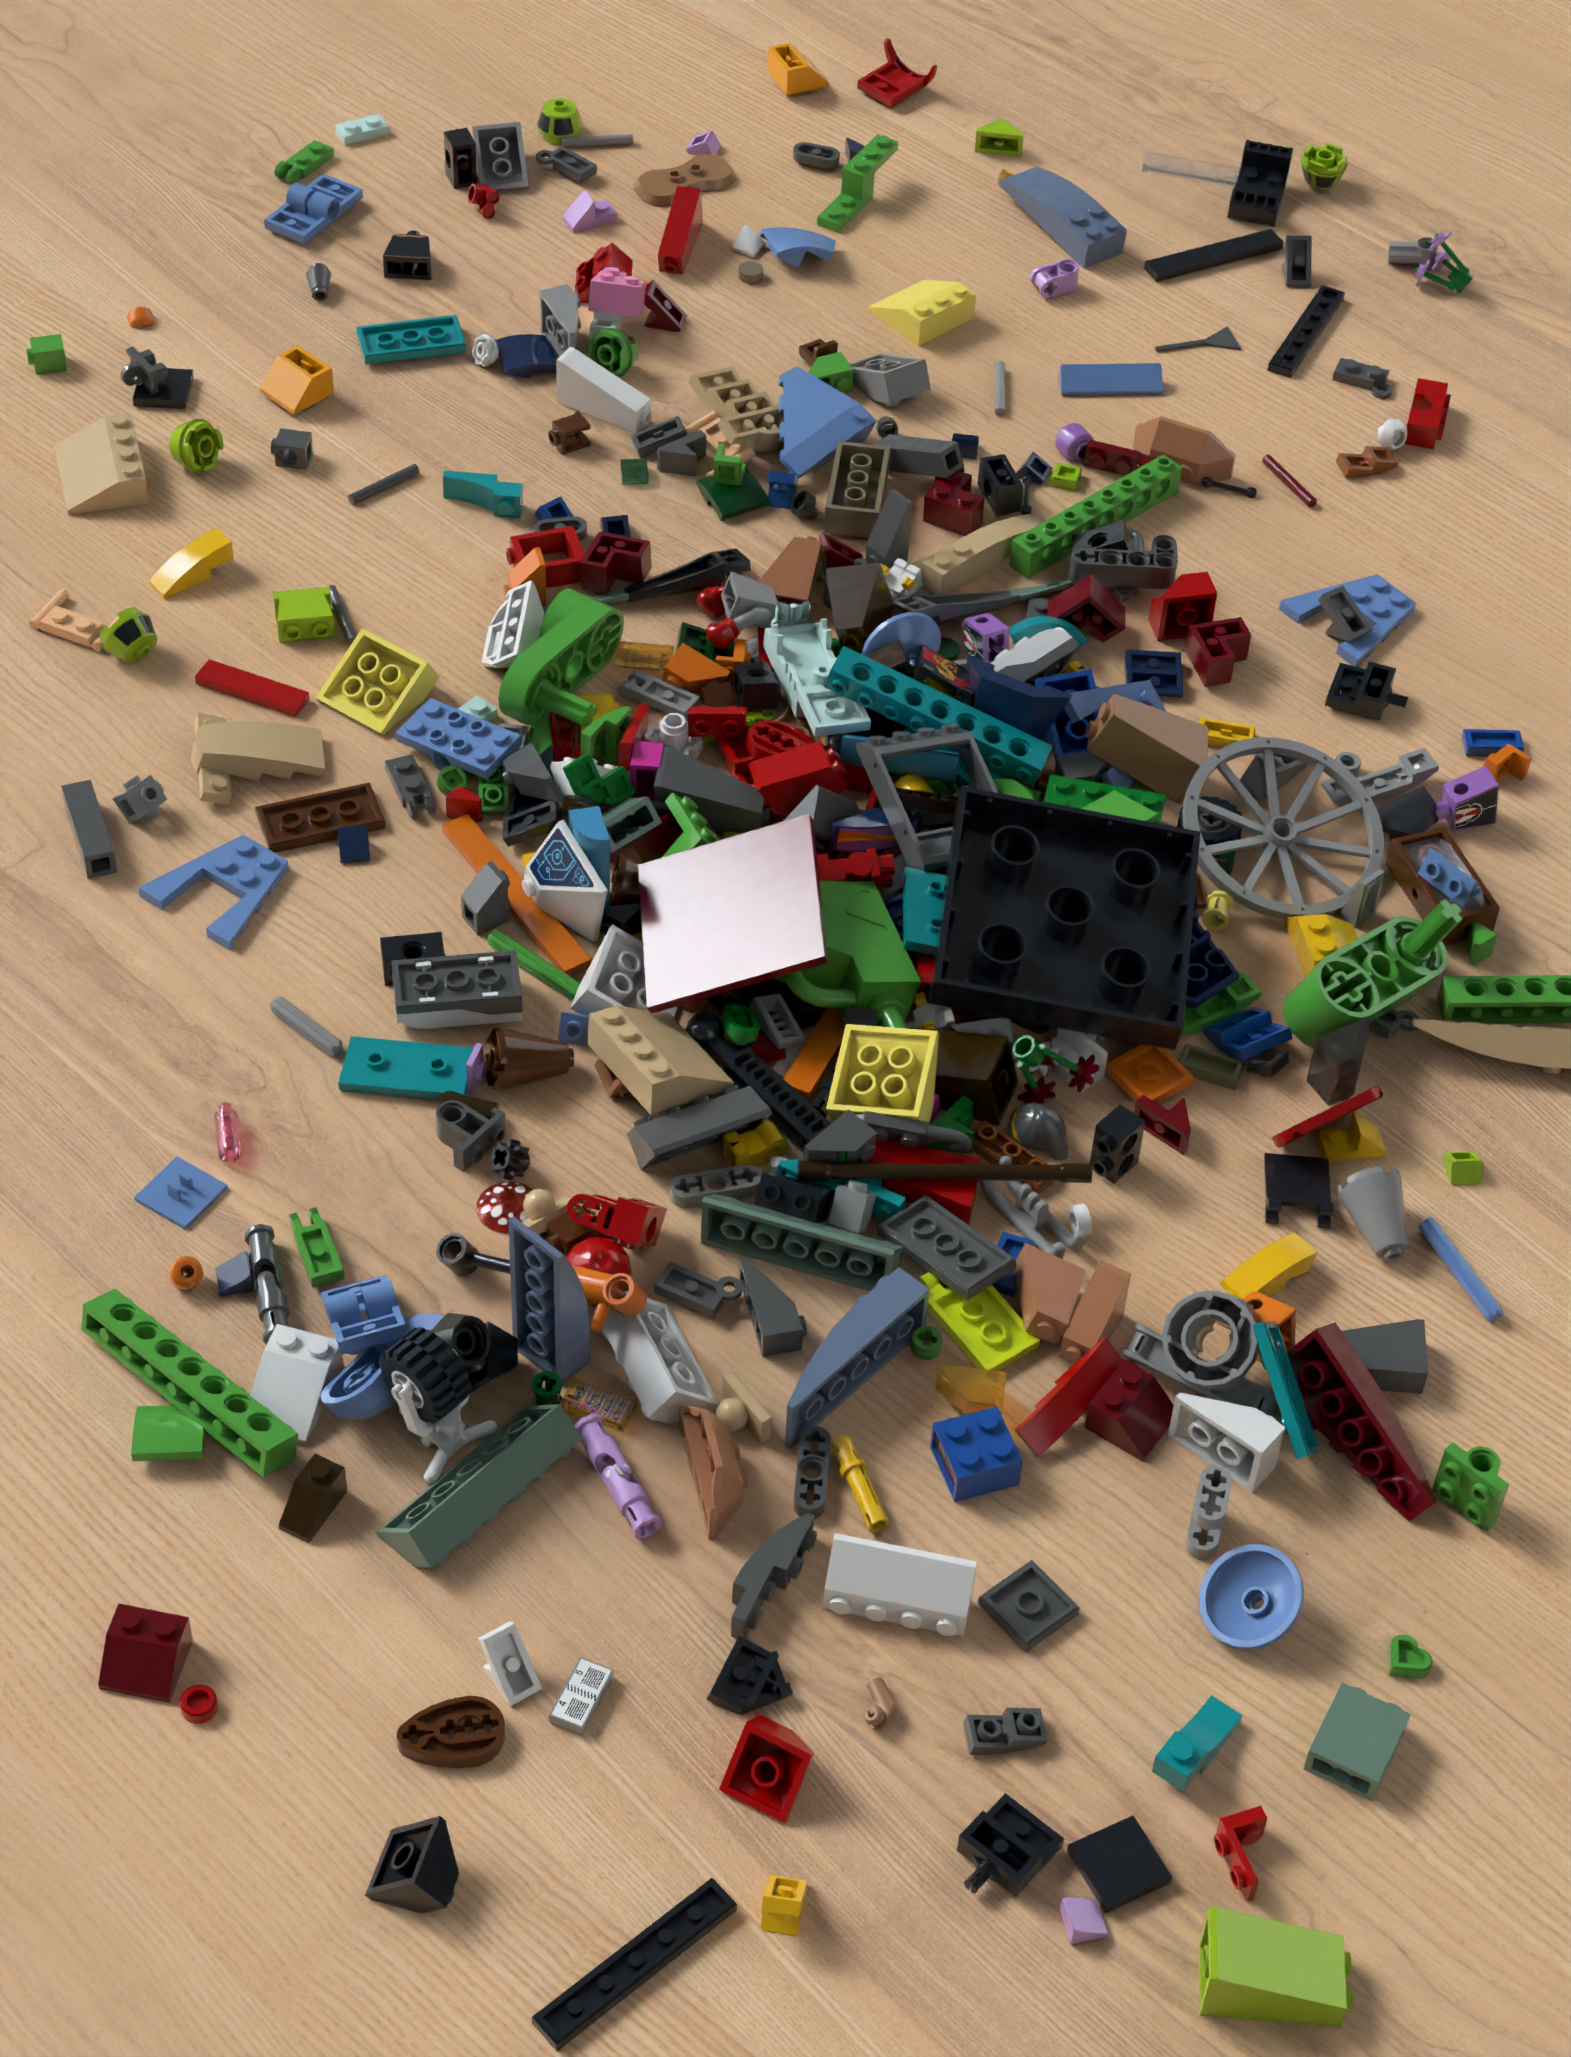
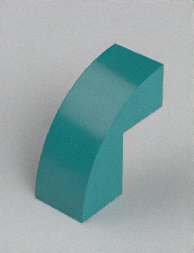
M1050 616L1031 617L1009 628V635L1016 643L1026 636L1030 639L1039 632L1056 627L1063 628L1080 645L1077 650L1089 641L1073 624Z

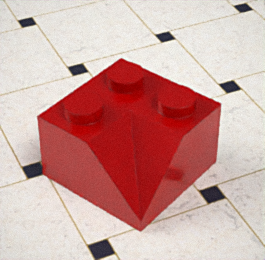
M1208 572L1181 574L1162 596L1151 599L1148 621L1157 641L1187 638L1189 625L1213 622L1217 591Z

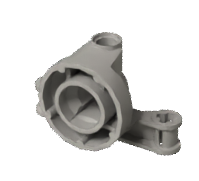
M1214 1290L1193 1293L1179 1301L1169 1313L1162 1336L1136 1323L1134 1325L1136 1331L1127 1348H1123L1121 1351L1122 1355L1180 1382L1183 1386L1202 1396L1257 1408L1271 1416L1277 1404L1273 1391L1244 1378L1256 1362L1259 1345L1252 1325L1257 1323L1252 1316L1254 1306L1232 1294H1225ZM1216 1322L1231 1330V1334H1228L1230 1344L1224 1355L1216 1358V1361L1208 1362L1198 1357L1200 1352H1203V1340L1208 1333L1214 1331L1213 1325Z

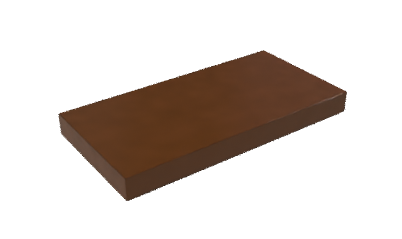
M370 782L255 807L256 817L267 847L274 853L338 839V827L366 825L368 832L386 829L384 817Z

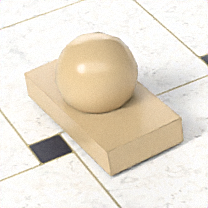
M544 1189L530 1191L525 1196L523 1202L524 1212L529 1218L522 1223L537 1235L547 1231V1222L567 1212V1204L571 1198H562L555 1202L552 1194Z
M731 1371L723 1375L722 1397L724 1400L716 1410V1417L728 1426L730 1431L740 1430L746 1425L760 1443L771 1438L772 1416L735 1372Z

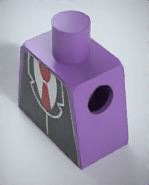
M985 613L968 617L962 622L961 628L964 631V653L966 656L970 655L991 663L1000 652L1005 649L1009 651V628L992 614Z
M1487 766L1444 784L1442 801L1436 803V813L1439 820L1446 819L1452 830L1461 831L1496 823L1499 785Z

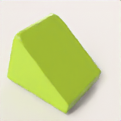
M1475 1152L1443 1153V1161L1451 1185H1478L1482 1183L1483 1162Z

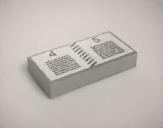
M580 1657L549 1715V1722L583 1735L614 1677V1670Z

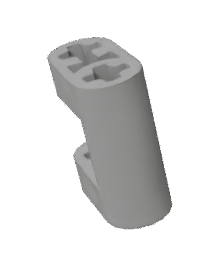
M1212 1465L1206 1467L1202 1471L1186 1540L1187 1552L1198 1560L1212 1558L1219 1544L1232 1486L1230 1472L1221 1466ZM1201 1530L1208 1531L1205 1546L1199 1545Z

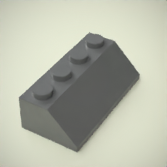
M734 1085L720 1092L722 1096L711 1099L709 1095L692 1101L693 1106L682 1110L680 1105L667 1109L663 1112V1117L655 1120L652 1119V1116L641 1118L633 1123L635 1127L627 1133L639 1167L642 1170L722 1141L725 1134L736 1131L739 1135L753 1130L772 1115L771 1109L751 1086L739 1089L738 1085Z

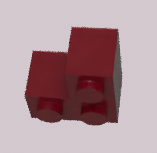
M958 470L947 478L939 477L924 496L923 522L965 536L976 531L983 523L984 497L971 492L972 475Z
M599 531L580 561L581 589L594 593L608 594L616 579L643 583L652 568L651 541Z
M1090 574L1049 600L1047 616L1068 621L1079 630L1087 626L1097 637L1105 642L1125 630L1126 607Z
M1242 617L1189 625L1185 652L1204 687L1231 683L1234 662L1247 660L1251 633Z

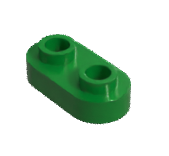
M737 1003L725 1004L721 1020L731 1040L740 1045H748L750 1042L756 1041L760 1025L754 1011L747 1006Z

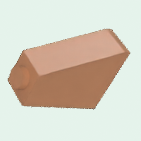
M811 536L794 537L758 582L771 586L779 602L801 605L803 602L808 601L811 606L823 555L822 541H818Z
M1027 1243L1024 1244L1017 1256L1016 1268L1013 1270L1025 1330L1032 1335L1057 1345L1069 1325L1086 1270Z
M1102 1260L1099 1262L1063 1335L1060 1351L1061 1358L1074 1365L1103 1337L1109 1340L1124 1315L1131 1273Z

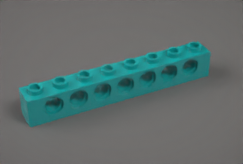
M845 646L842 647L824 685L825 688L880 713L890 720L903 724L915 732L919 728H934L938 730L942 729L943 724H958L960 729L972 733L986 765L1032 787L1053 747L1036 737Z

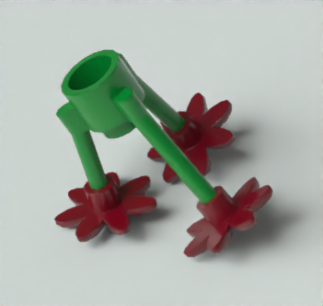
M1029 1035L1020 1037L1013 1045V1054L1019 1059L1016 1066L1023 1072L1028 1082L1024 1085L1028 1092L1020 1094L1017 1097L1018 1100L1025 1101L1024 1105L1032 1102L1045 1104L1044 1099L1055 1098L1056 1094L1051 1090L1056 1086V1082L1052 1081L1045 1084L1043 1077H1040L1035 1082L1032 1074L1040 1068L1042 1076L1047 1077L1049 1066L1058 1068L1060 1064L1070 1069L1069 1073L1074 1076L1069 1082L1068 1087L1073 1088L1077 1086V1092H1082L1086 1083L1090 1085L1094 1083V1079L1090 1074L1096 1073L1100 1068L1099 1065L1094 1064L1095 1055H1090L1087 1060L1080 1056L1078 1063L1074 1064L1059 1055L1062 1051L1061 1047L1051 1048L1052 1040L1050 1038H1047L1043 1044H1039Z

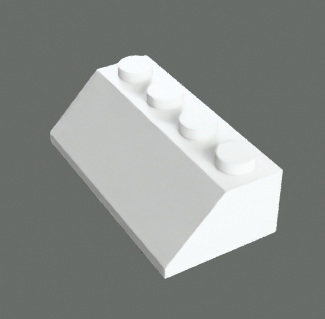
M629 1291L625 1292L622 1295L621 1299L624 1298ZM647 1298L644 1309L633 1317L622 1316L616 1310L610 1309L605 1325L602 1326V1333L611 1343L616 1353L615 1359L623 1367L628 1377V1385L636 1393L642 1404L641 1410L648 1419L671 1425L679 1422V1406L681 1405L695 1406L708 1409L709 1411L715 1410L719 1406L718 1400L667 1304Z
M835 1533L824 1589L823 1609L832 1610L837 1614H853L867 1617L876 1622L887 1621L902 1624L910 1629L921 1628L936 1631L944 1636L955 1635L964 1637L971 1606L977 1562Z

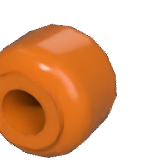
M137 306L131 309L127 315L129 326L132 328L148 327L154 324L153 314L147 307Z
M179 1257L170 1266L168 1272L169 1280L177 1289L183 1291L191 1290L202 1280L203 1267L194 1257Z

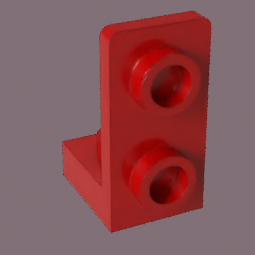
M1262 1806L1220 1818L1216 1835H1214L1216 1851L1220 1857H1225L1230 1867L1229 1873L1235 1889H1241L1246 1901L1254 1899L1259 1882L1242 1846L1251 1845L1263 1836L1268 1818Z

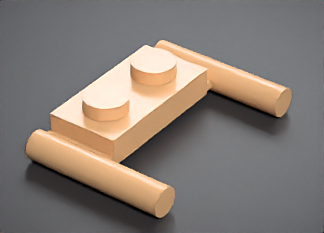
M715 411L708 413L685 427L687 435L699 430L707 435L706 445L715 454L719 444H725V455L742 457V463L755 457L753 449L744 442L730 445L718 427L721 419ZM714 471L708 472L706 477L714 475Z
M64 588L60 589L29 622L30 627L34 630L41 629L81 645L92 647L96 652H100L104 648V643L100 640V632L104 627L103 622L60 607L70 596L69 592ZM117 616L108 627L110 628L120 618Z

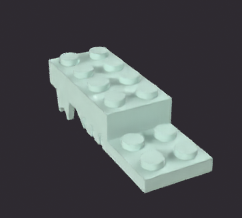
M808 601L803 602L801 605L795 603L788 606L776 605L775 618L771 621V628H765L763 647L794 716L806 717L814 737L870 730L871 720L865 707L824 687L830 670L837 659L831 649L832 629H828L827 619L822 618L820 624L819 622L813 623V619L809 617L810 604Z

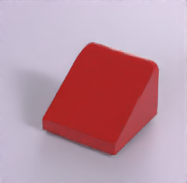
M461 786L446 796V816L448 818L456 819L468 814L474 822L480 823L483 821L482 799Z

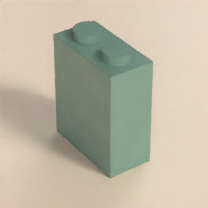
M649 797L625 799L616 806L601 813L610 839V853L662 823Z
M1342 1682L1309 1749L1304 1770L1373 1801L1405 1733L1411 1714L1403 1711L1396 1704L1386 1703L1369 1695L1361 1688L1351 1687Z

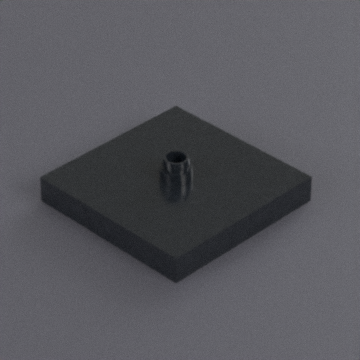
M961 786L955 808L928 1003L1175 1050L1184 1027L1200 831Z

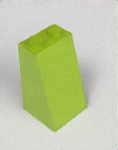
M1209 1907L1199 1941L1200 2015L1341 2027L1345 2013L1351 2012L1353 2005L1352 1988H1346L1345 1976L1350 1975L1351 1954L1350 1952H1344V1936L1223 1908Z

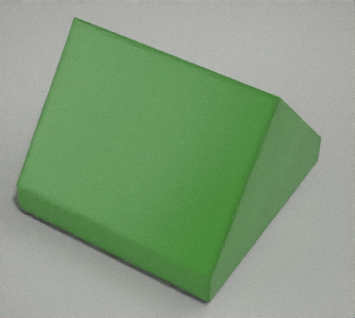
M1473 922L1467 940L1470 965H1476L1491 956L1497 938L1495 932L1478 922Z

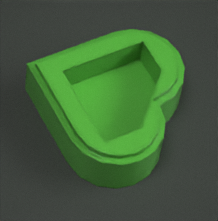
M1398 1635L1393 1638L1389 1648V1676L1418 1679L1424 1678L1430 1673L1433 1660L1429 1652L1419 1648L1418 1643L1411 1636Z

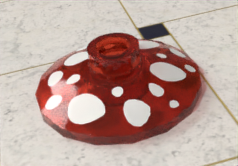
M515 1181L500 1182L489 1186L481 1193L477 1201V1216L482 1224L490 1230L509 1234L508 1220L514 1216L520 1222L529 1218L524 1212L523 1202L525 1196L533 1189L526 1184Z

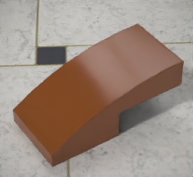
M1366 446L1362 454L1339 453L1336 459V463L1345 477H1365L1380 474L1394 469L1398 465L1397 460L1388 447Z

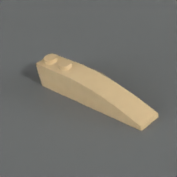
M1033 514L1014 516L982 527L958 540L937 547L912 563V565L921 569V588L929 594L936 595L955 592L1010 557L1012 540L1044 521Z
M1411 1019L1412 1026L1439 1039L1479 1054L1515 1063L1542 1067L1541 1072L1560 1074L1561 1068L1571 1069V1029L1525 1025L1517 1027L1507 1024L1486 1025L1476 1022L1455 1023L1454 1021Z

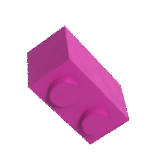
M634 742L630 762V778L636 793L631 795L632 798L649 797L650 800H655L654 783L657 770L660 767L664 743Z

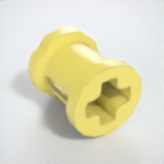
M1213 891L1207 897L1208 909L1203 913L1202 921L1207 928L1218 931L1228 926L1230 919L1228 912L1233 908L1234 900L1225 891Z

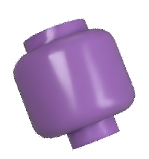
M1072 423L1059 430L1055 445L1067 460L1084 461L1089 440H1094V438L1082 425Z

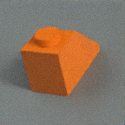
M538 547L534 548L508 572V584L504 585V595L506 596L509 590L532 580L536 586L542 607H546V567L541 549Z
M682 643L664 667L662 681L696 694L701 691L704 684L710 681L720 680L721 683L728 682L730 671Z

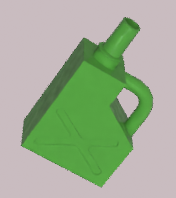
M820 881L828 963L773 979L786 983L793 994L804 1002L817 1007L838 1008L844 1024L846 1007L878 1010L877 1026L908 1029L905 1020L921 981L906 949H903V942L874 881Z

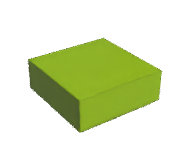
M1056 463L1050 486L1076 491L1082 468Z

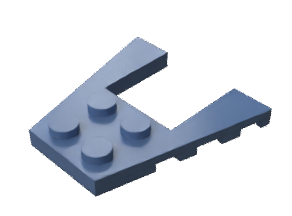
M1378 574L1280 601L1279 610L1299 624L1324 610L1318 601L1322 594L1343 585L1373 628L1372 632L1351 642L1345 641L1338 645L1336 654L1355 667H1359L1361 660L1365 656L1369 657L1374 652L1375 646L1380 641L1384 642L1388 638L1389 632L1393 628L1397 629L1414 612L1416 602Z
M1150 680L1068 693L1073 696L1064 707L1072 724L1100 709L1102 704L1107 703L1113 694L1166 711ZM1115 766L1100 774L1104 784L1129 788L1136 780Z
M241 835L138 888L139 896L163 910L203 876L240 897L241 900L208 926L206 933L208 938L231 950L234 947V940L239 934L242 935L249 926L248 921L254 912L258 913L263 906L262 901L268 893L271 894L289 870L288 860L247 836Z

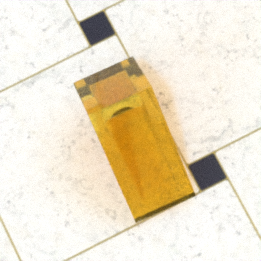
M938 1364L935 1390L960 1416L998 1406L1002 1415L1006 1372Z

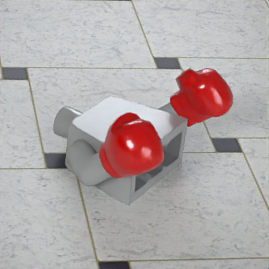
M734 572L730 573L725 586L706 588L697 597L699 608L706 615H712V617L717 618L721 617L726 611L728 619L719 623H710L706 631L708 640L714 648L718 649L731 646L736 640V636L740 635V631L749 626L768 628L773 617L775 618L776 605H789L777 601L774 589L771 586Z

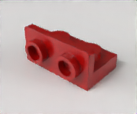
M690 706V710L687 712L688 737H746L747 707Z

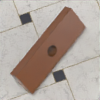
M986 1120L972 1131L974 1133L972 1151L991 1164H999L1002 1156H1009L1012 1159V1164L1049 1165ZM1054 1181L1020 1182L1022 1184L1028 1183L1032 1187V1192L1035 1191L1039 1195Z

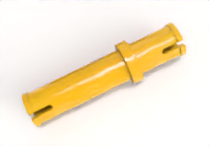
M842 1435L835 1438V1442H831V1448L841 1467L839 1472L843 1480H847L869 1532L877 1533L886 1529L890 1521L866 1472L868 1468L864 1459H860L850 1435Z

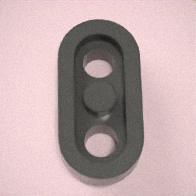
M801 142L793 147V159L801 165H811L831 170L839 165L840 152L833 147Z
M575 516L543 519L534 524L533 532L573 526L579 541H582L587 536V522Z

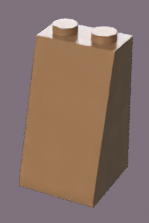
M1113 694L1107 703L1102 704L1097 718L1089 722L1085 732V737L1088 738L1087 751L1160 794H1165L1167 798L1179 804L1183 802L1193 776L1208 758V726L1117 694Z

